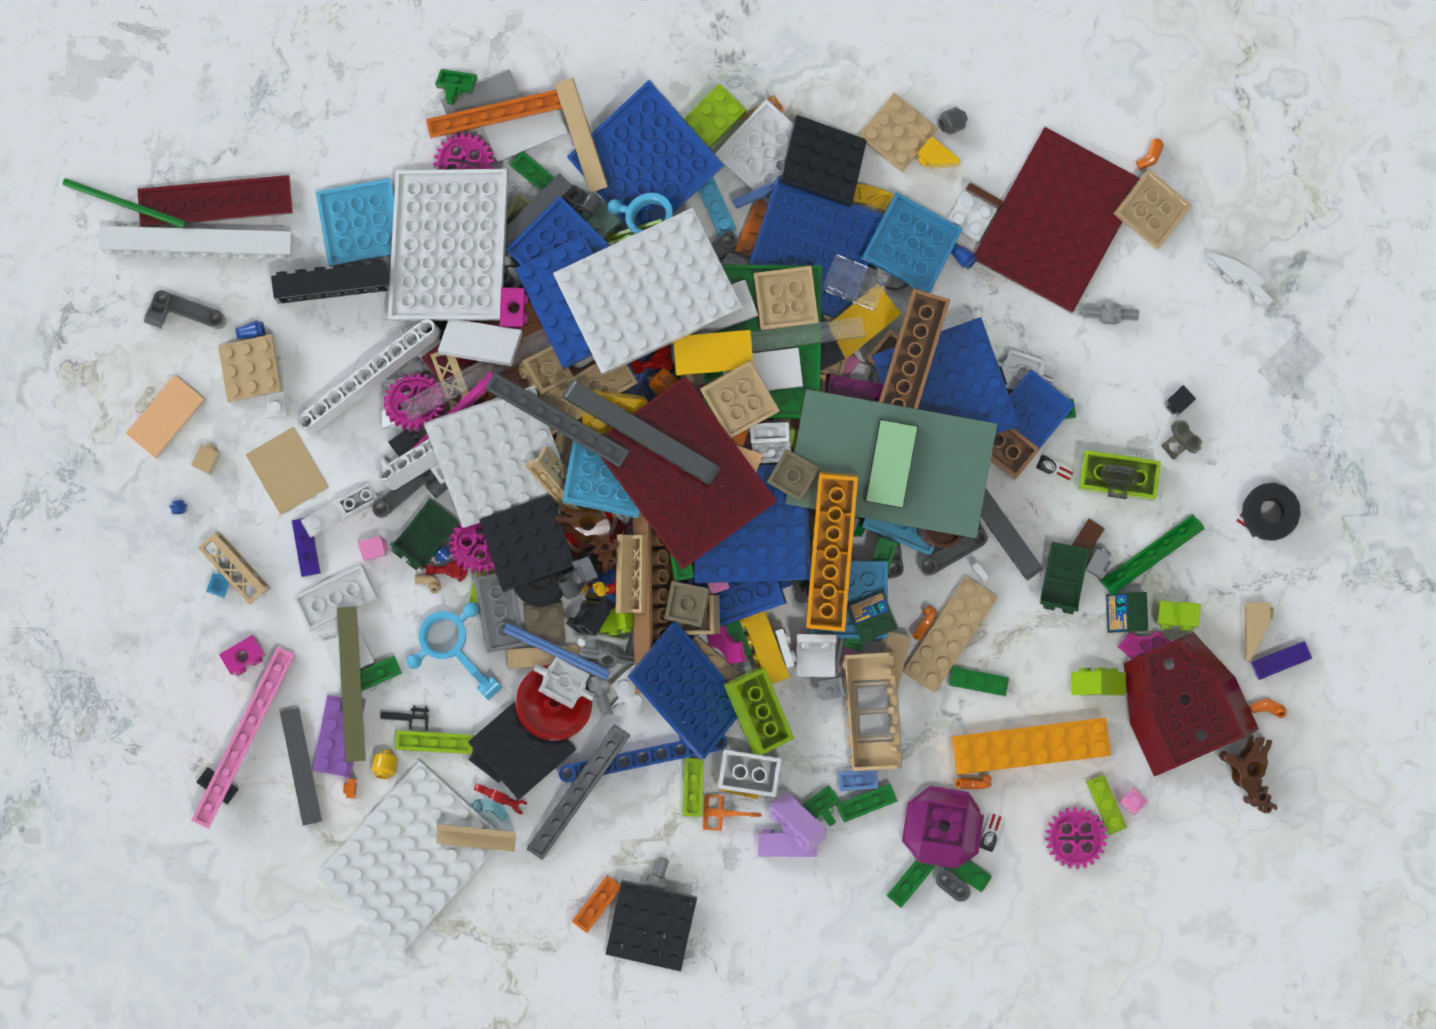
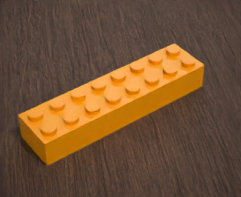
M819 472L806 628L845 632L858 485L857 474Z
M1106 717L951 737L956 775L1111 756Z

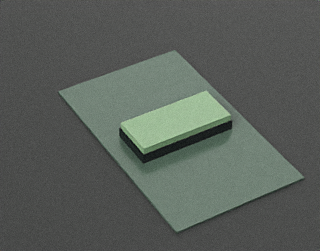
M806 389L795 454L818 466L820 469L801 502L787 494L785 504L816 509L820 471L857 474L858 485L855 517L977 538L997 424Z

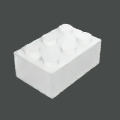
M723 750L717 788L776 797L781 759Z

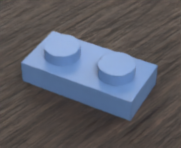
M877 770L838 772L840 791L878 788Z

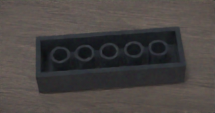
M373 260L371 264L365 265L363 262L352 263V266L349 267L339 264L334 265L332 269L315 267L314 271L307 272L306 269L295 270V273L287 274V271L276 272V275L271 276L273 298L278 304L389 291L390 271L387 263L382 260Z

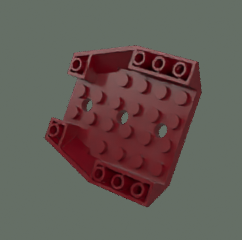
M1194 632L1124 663L1130 725L1154 777L1259 730L1236 677ZM1165 659H1171L1174 662V667L1171 670H1167L1164 667ZM1182 694H1187L1190 697L1188 705L1180 703L1179 699ZM1199 729L1206 732V738L1202 741L1196 738V732Z

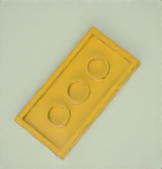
M877 284L828 325L846 360L902 313L880 285Z
M750 330L688 335L673 342L676 376L732 371L750 360L753 362Z

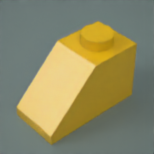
M932 136L916 156L919 164L925 168L928 166L930 169L957 167L961 162L956 155Z

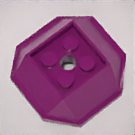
M929 786L907 803L902 843L908 848L918 863L957 869L979 853L984 814L969 792ZM939 823H947L949 830L941 831Z

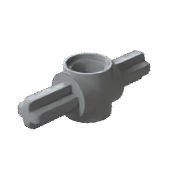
M1103 303L1101 307H1083L1082 316L1084 318L1100 319L1103 324H1119L1120 320L1137 321L1139 319V310L1122 309L1118 303Z
M414 357L386 379L399 378L402 375L409 378L410 373L413 374V377H416L418 373L423 377L424 372L430 371V368L424 360L421 361L419 357Z
M608 643L598 646L597 649L582 646L579 650V656L594 659L596 663H599L606 669L616 666L617 663L633 665L635 662L633 654L620 653L618 649H615Z
M587 659V660H589V661H591V662L596 663V662H595L596 660H594V659ZM588 672L590 678L587 679V684L590 692L595 694L594 697L597 699L601 714L611 712L612 708L607 693H610L607 679H602Z
M662 857L658 858L653 874H648L645 885L665 889L667 880L664 878L669 860Z

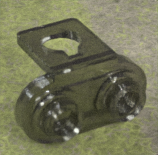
M1176 420L1171 424V430L1174 435L1161 445L1172 459H1175L1186 449L1193 454L1200 451L1202 440L1190 431L1186 421ZM1178 442V451H1171L1169 444Z
M1106 465L1100 471L1102 481L1108 483V497L1127 499V486H1134L1139 480L1137 470L1129 467ZM1115 487L1120 488L1123 493H1115L1112 490Z

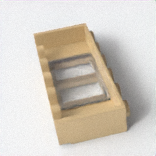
M880 652L845 655L843 669L846 670L844 687L847 690L848 696L845 700V705L849 710L847 727L850 728L848 745L852 752L849 759L850 766L853 767V771L903 768L895 653Z

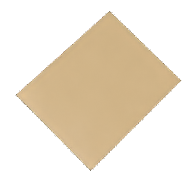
M294 427L245 454L280 515L328 488L327 483Z

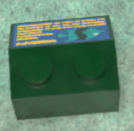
M883 590L847 604L862 643L898 629V623Z
M1147 592L1106 595L1107 633L1148 631Z

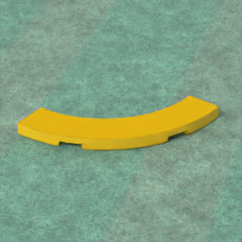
M857 183L853 203L869 205L885 213L894 195L881 188Z

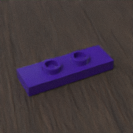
M302 519L291 520L301 577L321 574L315 537H309L301 522Z
M1303 641L1253 661L1251 664L1257 679L1261 680L1312 659L1306 642Z

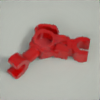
M674 343L658 349L656 354L651 357V360L631 362L634 374H640L644 369L651 367L658 370L665 368L667 371H670L674 364L673 357H670L673 353Z
M452 560L446 566H426V574H446V576L454 579L457 578L458 582H462L468 574V569L463 573L464 565L458 567L457 561Z
M476 783L473 789L488 796V798L497 803L511 806L513 811L518 814H523L518 809V806L520 804L527 805V802L522 799L519 801L517 799L514 800L505 793L490 789L479 783Z

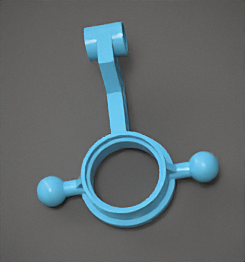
M657 193L642 194L635 198L629 206L622 205L621 201L613 199L608 203V211L611 214L616 215L620 212L626 214V223L634 234L644 231L636 227L635 217L638 211L647 205L658 204L664 207L666 210L665 220L673 217V209L670 202L664 196Z
M474 602L467 603L464 607V612L460 616L447 611L436 612L428 616L419 630V642L422 650L417 654L409 655L407 665L411 669H417L421 666L422 659L427 655L436 659H448L456 656L470 674L481 684L477 689L489 701L503 688L502 685L492 675L487 678L462 651L466 643V628L463 622L469 617L477 616L479 606ZM442 620L453 621L459 629L457 644L447 652L434 651L428 641L430 629L434 624Z

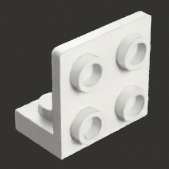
M797 634V677H835L836 635Z

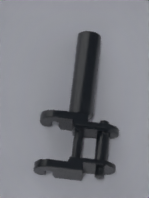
M413 705V708H411V711H413L412 715L409 713L381 712V719L409 721V730H412L414 719L426 720L425 731H428L429 716H427V712H429V709H427V706L425 708H416ZM415 712H424V717L415 716Z

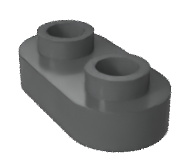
M942 870L937 874L936 884L954 900L963 902L970 897V887L951 871ZM943 876H947L949 878L948 883L944 884L942 882ZM959 888H962L964 890V894L962 896H959L957 894V890Z

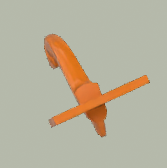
M705 795L703 830L722 831L723 817L762 816L761 813L757 812L748 813L723 809L724 796ZM710 797H718L720 799L718 809L709 808ZM708 817H718L717 828H709L707 826Z

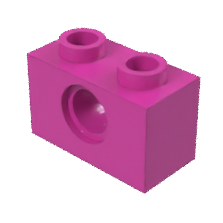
M501 288L500 327L524 329V324H528V313H525V305H528L529 297L525 294L524 288ZM513 304L520 306L519 311L516 313L509 311L510 306Z
M251 635L222 652L219 656L230 675L236 674L239 676L246 672V667L251 664L256 666L263 662V657L266 654L255 636ZM245 651L248 653V659L245 662H241L239 654Z

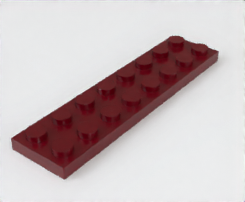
M289 175L137 189L139 205L184 220L186 223L293 214ZM139 213L140 227L172 225Z

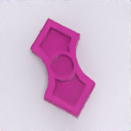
M725 626L720 627V634H707L709 646L719 649L726 657L728 664L746 661L743 642L733 639L728 634Z
M1158 630L1146 637H1140L1130 632L1118 648L1128 657L1134 659L1139 654L1150 652L1171 641Z

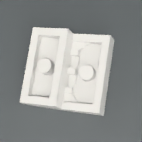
M789 422L761 423L750 427L752 451L763 454L760 464L778 463L785 449L791 451Z

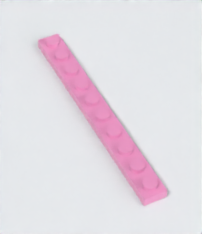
M277 646L191 821L208 829L210 828L295 654Z

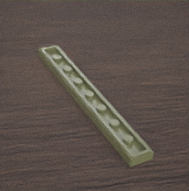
M357 607L337 608L346 762L366 761Z

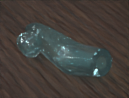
M477 799L472 804V809L475 812H490L501 821L509 815L500 803L493 800Z

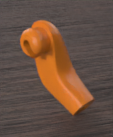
M1153 139L1147 155L1136 161L1139 170L1157 163L1163 149V141L1161 139Z
M931 605L923 609V613L926 616L917 624L912 634V637L917 641L921 640L936 617L937 610L936 608L933 609Z
M1268 698L1249 704L1252 713L1267 711L1278 718H1284L1287 714L1285 706Z
M982 775L981 780L958 778L955 780V787L973 790L990 788L992 786V777Z

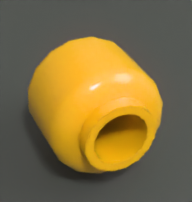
M382 750L380 753H376L373 757L371 768L375 777L388 780L394 776L397 771L398 758L390 750Z

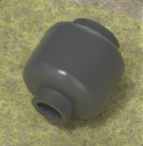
M953 107L940 114L938 125L942 132L951 135L964 130L968 118L964 111H961L958 107Z

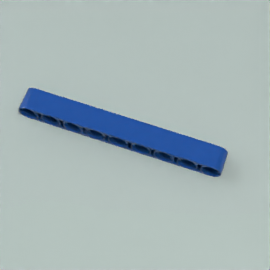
M725 735L722 737L724 745L722 747L715 746L710 753L721 751L727 746ZM683 740L620 753L612 761L611 768L605 771L603 775L696 755ZM680 744L685 745L687 748L684 755H678L675 751L676 747ZM661 748L666 749L668 752L665 759L657 757V751ZM642 752L647 753L649 756L646 763L638 761V755ZM623 756L628 757L630 760V764L627 767L619 765V759ZM588 760L562 766L559 770L560 779L566 783L573 782L581 772L582 766ZM570 768L573 771L571 779L563 778L562 772L564 769Z

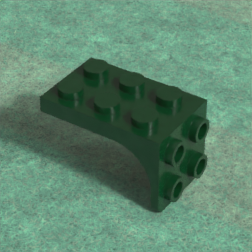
M429 499L404 532L394 542L389 544L392 547L390 551L400 559L403 556L407 558L406 563L416 571L418 568L423 571L435 556L434 554L453 533L454 528L459 525V521Z
M1052 541L1040 596V604L1043 605L1044 609L1055 610L1056 607L1061 608L1062 612L1067 614H1074V611L1078 612L1090 549Z

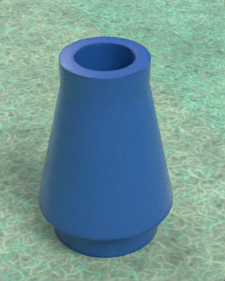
M955 243L951 254L962 268L970 269L977 260V257L974 256L975 253Z
M255 320L237 327V338L252 339L265 336L264 323Z

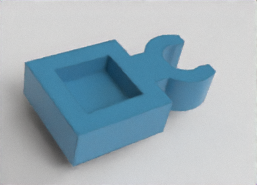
M218 571V575L212 574L206 592L225 598L230 583Z

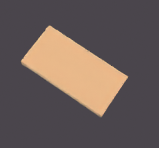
M174 375L126 434L157 458L205 399Z

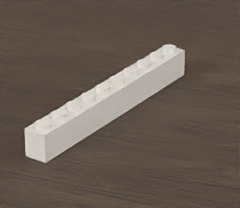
M100 226L99 249L105 255H116V252H123V255L134 256L135 253H142L143 256H154V253H161V256L173 257V254H181V257H192V254L200 255L201 258H211V255H219V258L228 259L230 256H238L239 259H249V256H257V259L267 260L268 257H276V260H287V257H292L293 234L288 231Z

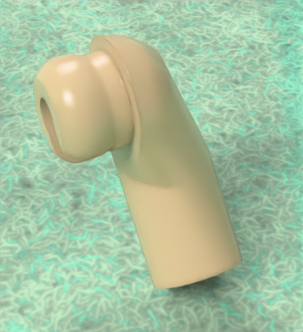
M415 575V584H426L434 594L440 591L441 584L434 575Z

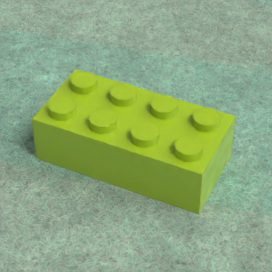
M719 83L684 119L712 149L746 115L747 109Z
M1085 450L1082 455L1078 490L1154 501L1157 497L1161 461Z
M755 668L723 684L753 754L763 755L795 739L765 668Z

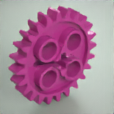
M461 132L460 137L454 133L453 140L447 137V144L441 142L443 148L436 149L440 154L434 155L438 162L433 163V165L439 167L437 170H449L452 166H457V170L494 169L490 164H494L495 160L490 159L494 153L487 152L491 147L490 145L484 146L486 143L484 139L479 142V135H476L473 139L471 132H469L467 137L464 132ZM457 147L461 148V154L453 156V150ZM473 152H480V157L477 160L471 159ZM451 158L461 162H464V160L466 159L468 163L480 164L481 166L480 168H477L465 164L463 167L460 163L449 162L448 159Z
M410 373L409 378L402 375V381L396 378V385L390 383L391 390H386L387 396L384 397L385 403L383 406L386 416H389L390 422L395 423V427L401 424L402 430L409 427L410 432H412L413 427H416L419 432L421 426L425 428V422L439 418L438 414H444L442 408H446V403L444 402L446 397L444 389L441 388L439 382L435 383L434 377L428 380L427 374L421 378L420 373L416 377H413V374ZM418 388L416 393L417 400L415 401V389ZM424 393H430L427 396H422ZM415 403V407H414L415 413H414V416L411 417V416H412V413H413V406H412V404ZM421 410H427L424 413H419Z
M459 522L460 529L454 528L455 534L450 535L452 541L449 542V546L452 547L450 554H454L452 556L453 561H457L458 567L464 565L463 571L470 568L471 574L475 570H478L479 575H481L482 570H485L486 574H489V569L496 572L484 534H477V531L482 530L480 522L465 528ZM465 542L471 543L469 547L463 546ZM483 555L484 558L479 560L476 559V556Z
M1076 806L1073 807L1072 812H1070L1069 808H1066V814L1059 811V818L1052 817L1055 823H1048L1051 830H1045L1046 833L1050 834V837L1044 838V840L1050 841V844L1046 846V848H1052L1049 855L1056 854L1057 856L1054 861L1056 862L1061 859V866H1064L1067 862L1069 869L1072 868L1073 864H1075L1076 869H1079L1080 864L1087 868V862L1094 865L1093 858L1100 860L1098 853H1105L1101 846H1107L1103 839L1108 838V836L1102 834L1107 829L1100 827L1103 821L1097 822L1098 815L1096 814L1092 817V810L1084 813V807H1081L1079 812ZM1084 822L1090 825V831L1086 834L1080 829ZM1064 823H1068L1071 826V831L1068 834H1064L1061 831V826ZM1075 832H1077L1078 836L1092 835L1093 839L1078 840L1076 844L1075 840H1059V837L1075 836ZM1066 842L1072 846V850L1068 854L1062 851V846ZM1084 842H1089L1091 845V850L1088 853L1083 852L1081 849Z

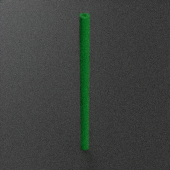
M67 178L63 180V185L181 228H184L186 225L184 220Z

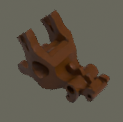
M562 506L560 511L566 515L556 516L555 521L565 524L563 526L564 531L571 534L574 539L586 544L591 543L596 547L592 553L599 555L598 561L602 562L604 573H607V569L613 570L617 565V558L615 556L617 555L619 542L616 539H613V543L610 542V523L608 519L597 509L571 510Z
M1249 735L1246 746L1237 757L1226 751H1220L1218 757L1231 767L1233 782L1248 793V798L1243 796V801L1253 807L1259 806L1258 810L1263 813H1270L1272 809L1277 810L1278 807L1270 802L1272 796L1267 794L1269 787L1261 786V778L1266 773L1268 765L1267 754L1271 748L1272 740L1267 739L1266 745L1263 746L1265 737H1255L1254 743V736Z

